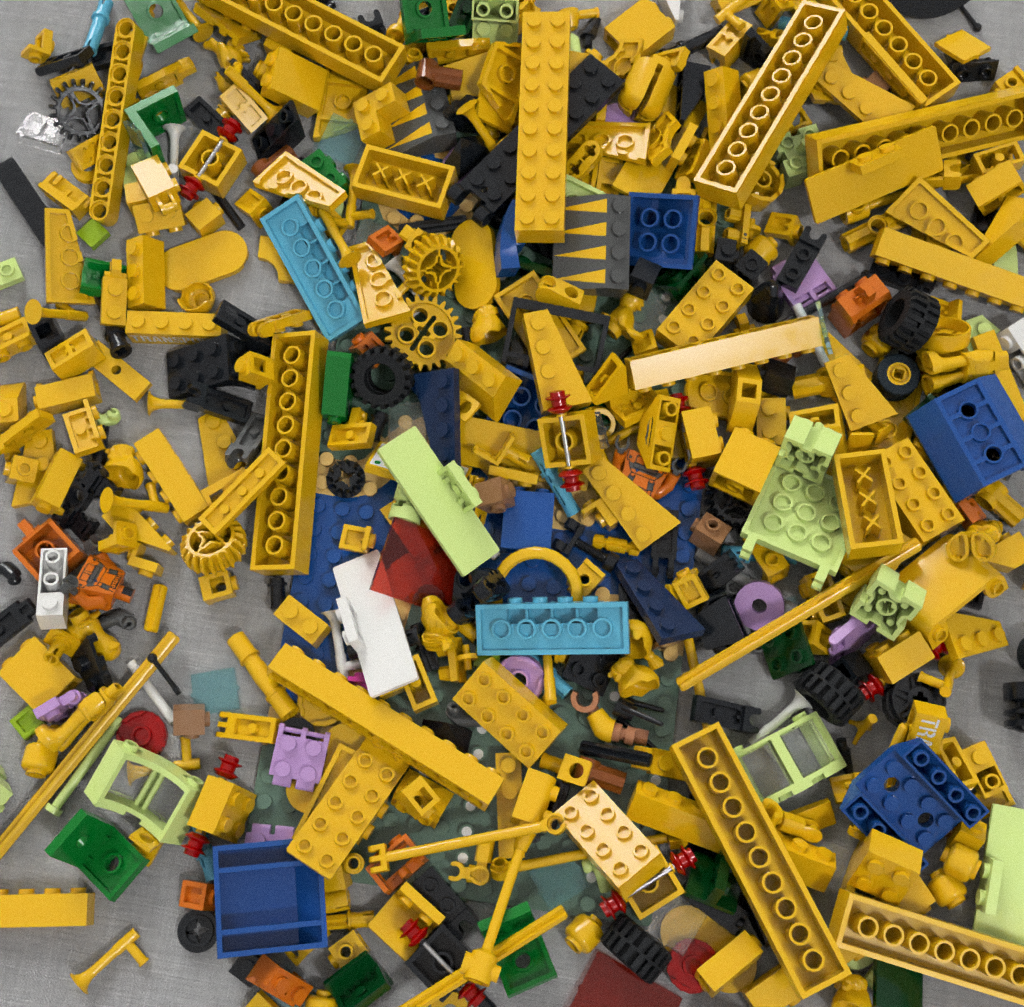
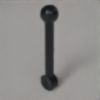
M964 6L960 7L959 9L973 25V31L979 32L982 29V25L976 23Z
M154 653L149 654L147 657L148 662L155 665L177 696L182 692L157 661V655Z

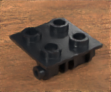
M621 654L570 655L561 676H563L564 680L574 682L593 693L598 691L599 695L603 697L611 679L608 678V673L611 667L619 660Z

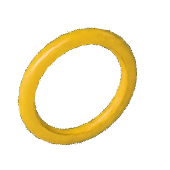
M536 546L522 548L507 556L497 567L503 577L506 578L512 568L525 560H546L556 565L566 575L570 584L573 601H583L582 581L576 568L566 557L552 549ZM503 598L498 601H492L491 604L503 603Z

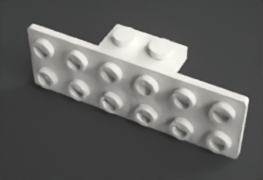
M374 550L335 566L333 572L341 596L336 599L339 608L335 610L336 616L345 629L342 631L344 642L347 646L351 645L358 654L370 697L376 698L419 680L380 552Z

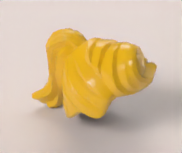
M434 595L426 596L422 599L421 622L425 627V631L421 636V641L427 651L446 652V650H450L453 647L452 643L454 641L450 635L457 633L459 626L448 616V606Z

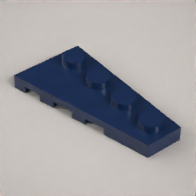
M448 368L414 374L430 448L443 467L453 460L461 467L459 369Z
M638 559L615 564L613 569L658 645L703 636L705 628Z

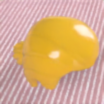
M630 619V654H624V656H629L633 659L644 658L652 670L664 666L663 659L655 655L651 650L653 635L648 626L640 620Z

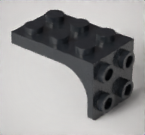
M223 334L166 353L169 398L178 400L193 395L186 391V386L193 380L209 385L208 387L213 389L237 386L253 391L258 390L255 385L240 381L238 372L234 370L235 362L239 357L249 351L258 352L253 350V346L229 334Z

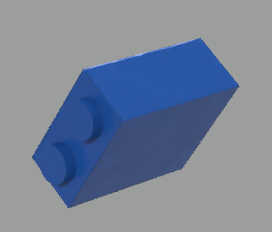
M515 487V506L507 508L503 512L501 553H513L522 548L533 546L551 549L555 493H550L548 489L540 488L534 492L525 491L526 489L523 487Z

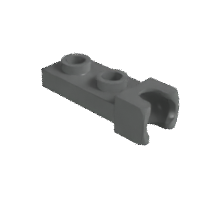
M253 412L235 442L229 445L225 452V461L229 468H234L237 463L244 462L246 464L245 469H247L256 460L258 453L262 449L265 415Z

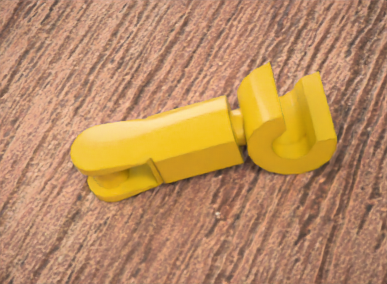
M770 798L763 800L762 804L777 830L799 836L810 843H817L822 840V832L819 830L820 827L817 821L783 811L780 805Z

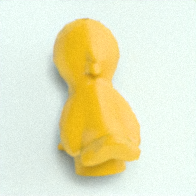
M211 37L203 43L205 50L212 51L217 55L221 68L227 69L231 66L229 61L232 58L242 64H250V55L244 51L245 47L243 45L236 47L231 43L232 39H229L227 44L217 42ZM215 72L217 76L214 78L217 82V87L223 94L232 85L227 83L219 72Z
M626 293L620 298L619 306L610 315L602 312L601 314L610 316L607 334L614 340L623 335L633 345L643 341L644 335L634 329V312L641 311L645 300Z
M80 607L71 612L68 616L67 629L63 630L81 641H84L86 636L95 633L98 641L93 644L97 656L103 655L105 661H113L119 657L122 651L121 644L118 639L103 630L98 616L101 614L99 610L90 613Z

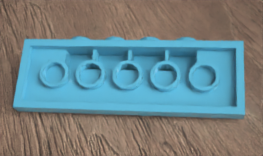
M296 194L260 218L263 227L324 337L329 340V343L363 323L355 280H351L347 273L350 271V268L339 267L340 259L336 254V251L339 249L332 238L328 239L324 232L327 228L322 219L312 215L302 195Z
M573 596L557 597L558 601L548 602V597H532V602H523V597L507 598L508 602L475 605L477 656L630 654L629 601H598V596H583V601H573Z

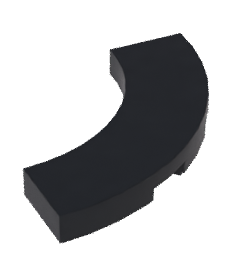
M889 0L899 13L919 19L936 18L949 14L970 1Z

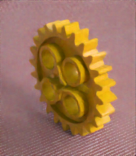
M416 294L414 302L406 297L405 303L409 307L412 316L389 322L388 324L391 326L384 327V332L390 335L384 338V342H391V348L397 347L400 349V353H406L408 355L407 360L409 362L412 361L413 365L417 366L418 373L425 366L428 372L431 371L432 365L439 370L441 368L440 361L446 364L445 359L455 340L462 338V335L456 333L461 330L462 326L454 324L459 317H451L453 308L445 310L446 301L439 305L437 304L436 296L432 302L429 301L426 295L423 300H420ZM416 312H422L426 316V320L418 322L414 319L413 315ZM431 317H436V320L429 327L426 336L424 335L417 347L411 351L410 347L418 338L419 331L424 330ZM435 326H442L446 334L438 336L434 333L433 328ZM408 331L412 334L413 339L411 341H403L400 338V333ZM422 345L430 346L432 354L423 355L420 352V347Z

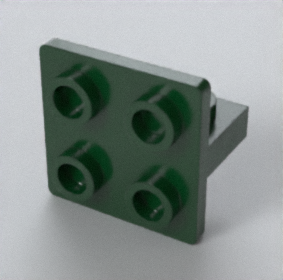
M695 251L693 270L661 268L654 287L663 288L675 305H678L708 270L704 264L708 255L706 252Z
M802 622L761 645L762 649H764L763 653L773 680H778L790 674L803 673L808 667L815 664Z
M721 849L715 858L695 851L694 855L697 858V862L694 865L696 869L690 867L684 895L727 914L734 915L737 909L740 886Z
M365 950L327 978L323 984L335 998L338 1007H368L391 989L393 980L370 953Z

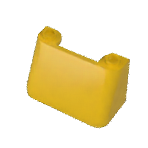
M954 534L943 536L899 572L898 580L903 583H907L910 580L927 590L923 608L911 621L907 620L905 629L920 631L931 650H934L947 639L949 627L946 620L983 591L987 597L996 598L1009 588L1004 576L988 562L978 561L974 557L972 549H970L969 556L964 561L956 562L950 559L946 552V544Z

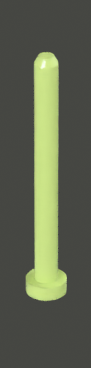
M118 716L89 751L53 803L48 802L44 808L57 817L61 816L63 813L61 810L62 806L121 726L120 723L123 720L121 717Z

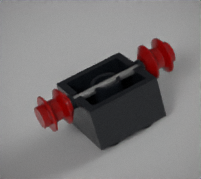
M410 918L400 928L403 934L399 938L407 937L410 940L408 947H413L420 943L418 945L420 948L405 964L429 988L461 968L466 951L472 952V950L447 927L445 922L428 939H423L427 935L428 927L420 928L417 925L419 918L415 921ZM468 981L459 986L458 1000L465 998L468 1001L467 1007L471 1005L477 1007L486 998L483 994L486 988L479 989L475 983ZM453 991L439 1000L443 1003Z

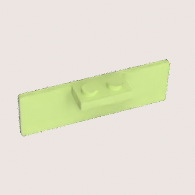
M413 426L377 450V454L462 577L472 572L500 551L473 511V508L482 503L477 489L470 484L465 477L464 470L457 465L455 460L443 467L416 426Z
M993 803L983 862L979 869L980 881L975 895L976 907L972 930L1024 946V809Z

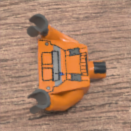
M620 435L616 437L615 446L617 449L613 455V466L654 500H660L673 491L681 477L680 473L687 469L688 461L684 468H680L677 466V460L680 457H677L672 462L670 473L647 469L641 453L629 449L630 438L628 437L627 444L621 445L618 442Z
M98 534L91 535L84 542V549L88 552H94V554L89 555L78 576L67 575L62 579L63 584L60 586V591L63 594L70 593L69 603L80 605L86 611H109L116 599L130 604L135 593V589L123 586L124 570L120 569L106 552L98 551V541L102 540Z

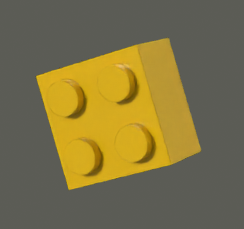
M872 828L851 860L847 884L898 906L920 875L923 850Z

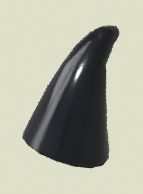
M766 280L753 291L750 300L747 302V309L754 320L766 324L773 323L782 316L784 298L781 284L777 280Z

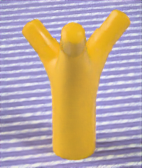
M869 714L861 721L851 719L848 721L850 725L857 727L856 735L852 741L853 745H857L866 731L872 730V726L878 720L875 714Z

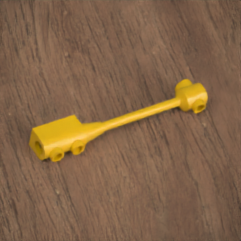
M1017 140L973 154L969 163L960 168V173H962L961 184L971 183L977 176L986 174L997 164L1009 159L1016 171L1020 170L1024 165V154ZM906 189L882 196L840 214V219L844 225L855 224L858 221L867 219L872 209L894 203Z
M528 767L510 823L519 826L545 820L547 815L552 813V811L547 810L550 801H556L560 787L555 786L557 780L549 774ZM536 834L516 837L513 848L514 853L482 948L474 949L472 952L466 951L459 973L464 974L463 978L484 987H489L491 981L497 983L502 967L497 965L498 958L492 950L524 853L529 849Z

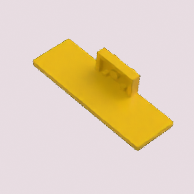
M672 85L660 116L655 121L648 122L651 123V129L667 110L675 117L677 86ZM701 100L680 132L674 134L671 140L673 153L656 168L651 164L648 157L646 166L626 161L612 188L625 196H629V192L662 193L676 166L682 167L688 156L685 153L686 148L691 149L698 138L694 133L707 111L706 103Z
M930 125L806 178L804 183L814 222L817 224L906 187L912 184L919 176L924 179L943 171L944 166L936 127Z
M471 417L467 423L460 420L462 465L489 470L488 475H493L494 478L502 477L506 480H516L518 485L532 487V484L537 485L538 481L547 483L545 478L542 479L541 471L532 456L529 462L525 463L527 464L526 467L522 469L507 459L502 460L499 466H496L473 452V447L476 445L496 456L507 436L512 432L515 436L512 446L530 455L542 447L538 430L477 417ZM590 464L577 465L575 468L583 470ZM558 467L559 474L565 469L564 467ZM582 473L579 475V480L584 481L585 484L580 487L582 491H586L589 480Z
M366 738L291 841L286 852L327 880H331L355 844L359 845L363 838L368 840L375 829V826L372 824L377 817L382 819L390 807L387 804L389 795L410 765Z

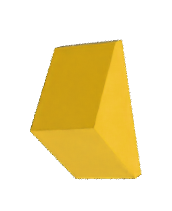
M614 352L609 355L586 386L592 403L595 405L629 394L626 366Z

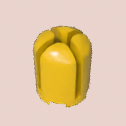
M640 53L634 58L625 80V86L620 91L617 102L618 107L627 117H630L633 110L637 109L633 120L648 123L655 121L660 116L677 73L675 74L670 68L672 63L657 54H653L652 58L640 57Z

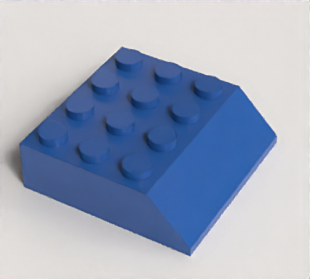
M293 839L212 846L217 959L328 947L324 877L286 852Z

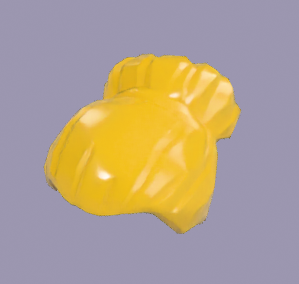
M484 304L473 314L470 339L478 347L494 343L506 335L507 328L499 319L500 314L497 307L491 304Z
M117 444L106 449L105 453L109 460L103 467L109 472V477L105 478L112 481L117 488L122 487L123 489L133 490L140 488L144 480V472L141 463L134 458L135 449L127 444Z
M629 656L620 658L608 673V678H613L615 682H618V692L622 698L630 696L643 697L649 691L658 689L660 686L659 677L651 668L635 664L634 659Z
M851 974L834 983L837 991L832 999L831 1007H872V1001L867 991L868 981L861 975Z

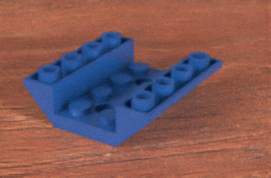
M996 374L978 377L933 399L906 417L954 504L1020 470L1021 472L1024 471V422ZM964 405L971 406L974 410V416H964L961 412V407ZM988 449H995L999 453L997 461H991L987 458L986 451Z
M920 737L890 746L852 780L840 806V810L866 837L873 828L923 850V854L961 821L970 829L990 812ZM895 777L897 781L893 787H884V783L888 778ZM930 813V818L927 822H918L921 814ZM924 856L922 857L921 871L929 865Z

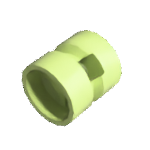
M397 484L394 495L396 503L391 505L388 519L404 526L420 527L422 518L399 484Z

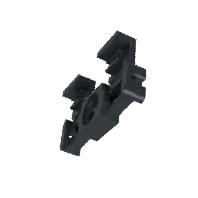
M99 461L86 462L89 468L81 479L74 480L64 498L66 500L62 506L65 510L62 516L55 513L52 515L55 521H60L59 525L63 530L71 529L81 541H87L100 526L99 522L87 521V517H84L85 513L83 511H86L94 497H100L106 487H110L113 494L119 497L124 491L122 487L116 488L108 478H104L109 477V472ZM79 489L82 490L84 495L82 501H79L77 498V491Z

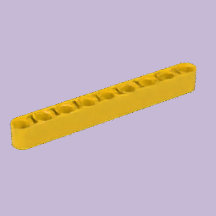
M122 18L115 27L89 206L91 218L106 227L115 225L119 218L131 128L128 124L130 120L125 114L124 109L135 104L145 38L143 30L130 18ZM120 119L119 123L114 126L115 122ZM116 142L115 147L111 149L113 143ZM113 165L112 169L108 172V168ZM110 187L109 192L105 194V190ZM106 210V214L101 218L103 211Z

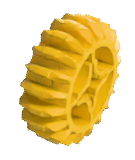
M430 233L429 237L421 235V242L413 240L415 246L413 248L407 247L410 253L408 256H403L407 263L401 266L406 271L402 276L407 280V286L417 295L419 294L423 297L426 295L427 298L429 296L431 298L437 297L438 294L445 296L446 290L453 291L452 285L459 284L457 277L463 275L460 268L465 266L464 262L461 261L464 255L459 252L461 249L459 245L450 237L447 238L443 234L436 235L435 233ZM441 249H443L445 252L446 260L442 259V255L440 254ZM420 272L424 273L426 282L422 281Z
M237 520L233 521L219 537L215 536L202 522H194V527L187 528V534L181 536L182 542L179 544L181 557L187 567L196 572V574L202 573L205 576L210 572L216 576L218 571L225 573L226 568H234L235 562H242L241 556L246 554V547H248L246 532Z

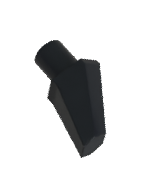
M594 18L581 33L580 38L583 39L584 49L592 48V40L597 37L601 22L600 18Z
M837 738V748L847 764L843 771L845 774L854 773L851 748L847 746L846 738Z

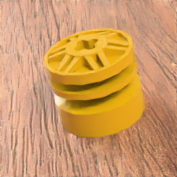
M939 317L937 326L929 340L922 348L916 351L915 363L918 365L919 370L927 373L921 364V354L923 351L933 350L940 357H954L960 355V352H969L967 347L971 337L970 324L958 318ZM960 367L947 370L938 374L943 375L959 372Z

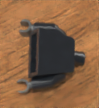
M732 580L728 581L724 588H719L709 593V600L700 603L696 609L697 614L693 616L705 628L703 636L693 638L694 644L702 642L706 650H712L715 654L748 636L732 599L737 595L739 589L732 592L728 588L734 584ZM755 649V650H753V651H751V652H749V653H751V654H758V653L763 652L764 649H761V650H756V649Z

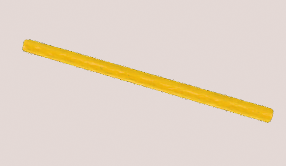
M913 537L903 544L899 555L881 556L677 677L676 683L681 691H686L866 584L882 563L893 568L922 550L921 543L917 538Z
M168 631L151 651V653L157 655V661L160 664L178 644L180 638L173 632ZM147 658L124 684V691L117 696L115 704L107 713L101 715L97 721L92 723L0 835V860L156 671L155 665L148 662Z
M559 905L494 946L492 952L498 958V962L566 920L568 917L566 910L562 905ZM459 968L399 1007H428L468 980L463 978L464 974L459 973Z

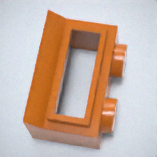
M405 833L403 836L398 834L388 843L390 847L387 851L417 845L408 834ZM425 855L413 857L387 880L380 873L371 874L370 868L380 866V862L369 863L365 869L382 891L390 895L425 865L429 859Z
M266 954L261 955L245 979L292 1007L295 1004L301 1007L314 988L294 971L290 973L283 969Z

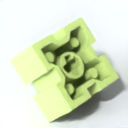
M816 123L799 128L795 136H791V133L787 132L771 158L776 165L780 164L779 172L780 175L783 173L785 180L784 190L801 185L803 179L808 177L805 135L819 132Z
M794 415L783 438L781 449L774 465L791 473L794 470L803 473V478L821 485L842 434L824 427L821 422H816L813 426L814 422Z
M882 563L871 576L869 584H864L855 595L849 614L866 625L869 621L877 625V632L894 641L905 629L907 620L911 621L923 608L927 590L910 580L907 583H903L898 580L900 576L898 572Z

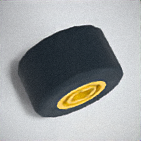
M903 354L886 356L878 364L872 375V383L888 401L906 399L917 388L920 381L918 365L912 358Z

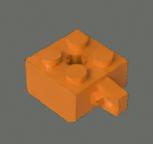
M876 274L869 278L866 276L855 283V288L848 291L845 289L836 296L835 299L837 301L830 307L831 311L827 318L844 339L882 314L892 299L890 291Z
M51 517L42 525L38 524L36 527L25 518L17 524L26 536L22 538L23 541L12 552L38 582L41 548H67L68 575L89 557L70 535L62 529L59 523Z

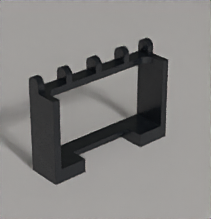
M513 297L501 364L506 365L507 356L524 359L522 369L527 370L529 355L508 351L516 309L520 308L530 311L548 309L551 315L601 325L593 368L575 364L577 370L593 373V378L600 369L610 316Z

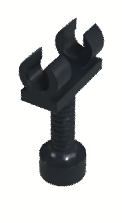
M568 517L564 528L574 533V537L569 545L555 538L551 548L568 558L574 547L596 560L601 561L602 569L611 573L615 564L618 563L620 556L612 551L609 554H605L587 542H583L580 537L585 531V526Z

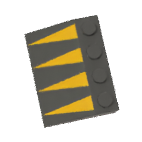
M419 61L403 67L393 82L406 94L410 113L391 123L395 143L386 147L388 150L416 157L449 151L457 145L454 122L447 120L443 115V109L449 106L445 88L434 87L428 91L422 90L415 85Z
M599 194L566 197L565 243H553L552 276L584 290L583 295L622 298L629 290L631 196Z

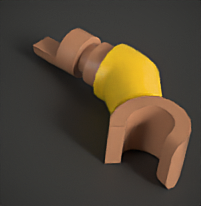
M573 690L571 694L572 706L577 711L589 715L586 718L595 737L610 744L611 741L619 743L622 740L626 745L633 746V743L646 746L649 731L632 726L623 728V724L616 723V720L612 719L603 708L599 709L600 695L598 691L592 694V703L589 706H583L578 700L579 693Z

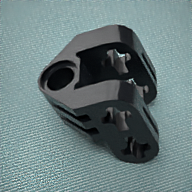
M477 567L464 577L458 571L456 572L452 596L453 603L447 607V614L453 622L458 625H464L476 621L475 605L480 604L473 592L484 602L501 600L510 592L509 584L498 569ZM469 574L472 576V583L469 581Z

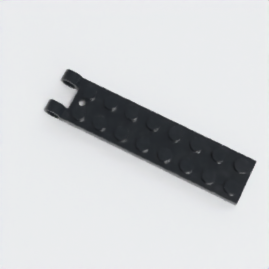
M589 54L570 73L568 142L625 86L624 80L592 54ZM518 125L460 183L454 184L446 194V198L455 206L461 204L470 193L484 204L472 216V220L481 228L485 227L516 195ZM486 188L488 191L483 193L481 192L482 189Z

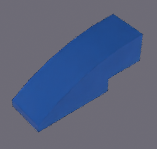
M512 199L497 233L495 244V270L497 278L513 277L520 269L518 253L521 252L525 243H516L514 231L516 199Z

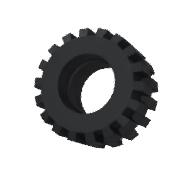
M912 286L902 288L889 301L881 315L877 332L878 338L881 342L905 354L915 353L929 340L937 326L941 312L939 301Z
M379 345L361 354L357 361L353 363L352 368L354 370L350 373V378L353 379V382L350 383L351 388H356L357 390L354 393L357 398L361 396L363 398L361 402L365 405L367 403L371 404L370 408L374 409L380 407V409L392 408L403 401L411 393V388L415 384L413 380L415 371H412L411 368L414 365L412 361L409 362L407 360L408 355L406 353H400L399 348H391V345H384L382 347ZM375 364H385L392 369L395 375V385L391 390H382L373 383L371 370Z
M815 660V664L808 667L794 682L796 690L809 702L813 708L812 710L817 711L818 715L829 723L839 727H843L864 704V700L855 685L835 667L821 660Z
M620 913L600 938L602 944L644 982L649 984L654 983L672 960L670 952L625 914Z

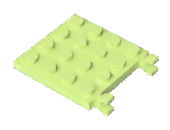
M773 464L740 533V537L746 540L739 557L749 561L755 544H759L813 567L818 571L810 588L820 592L827 575L836 576L846 553L833 476L825 474L820 485L803 478V473L794 470L791 473Z

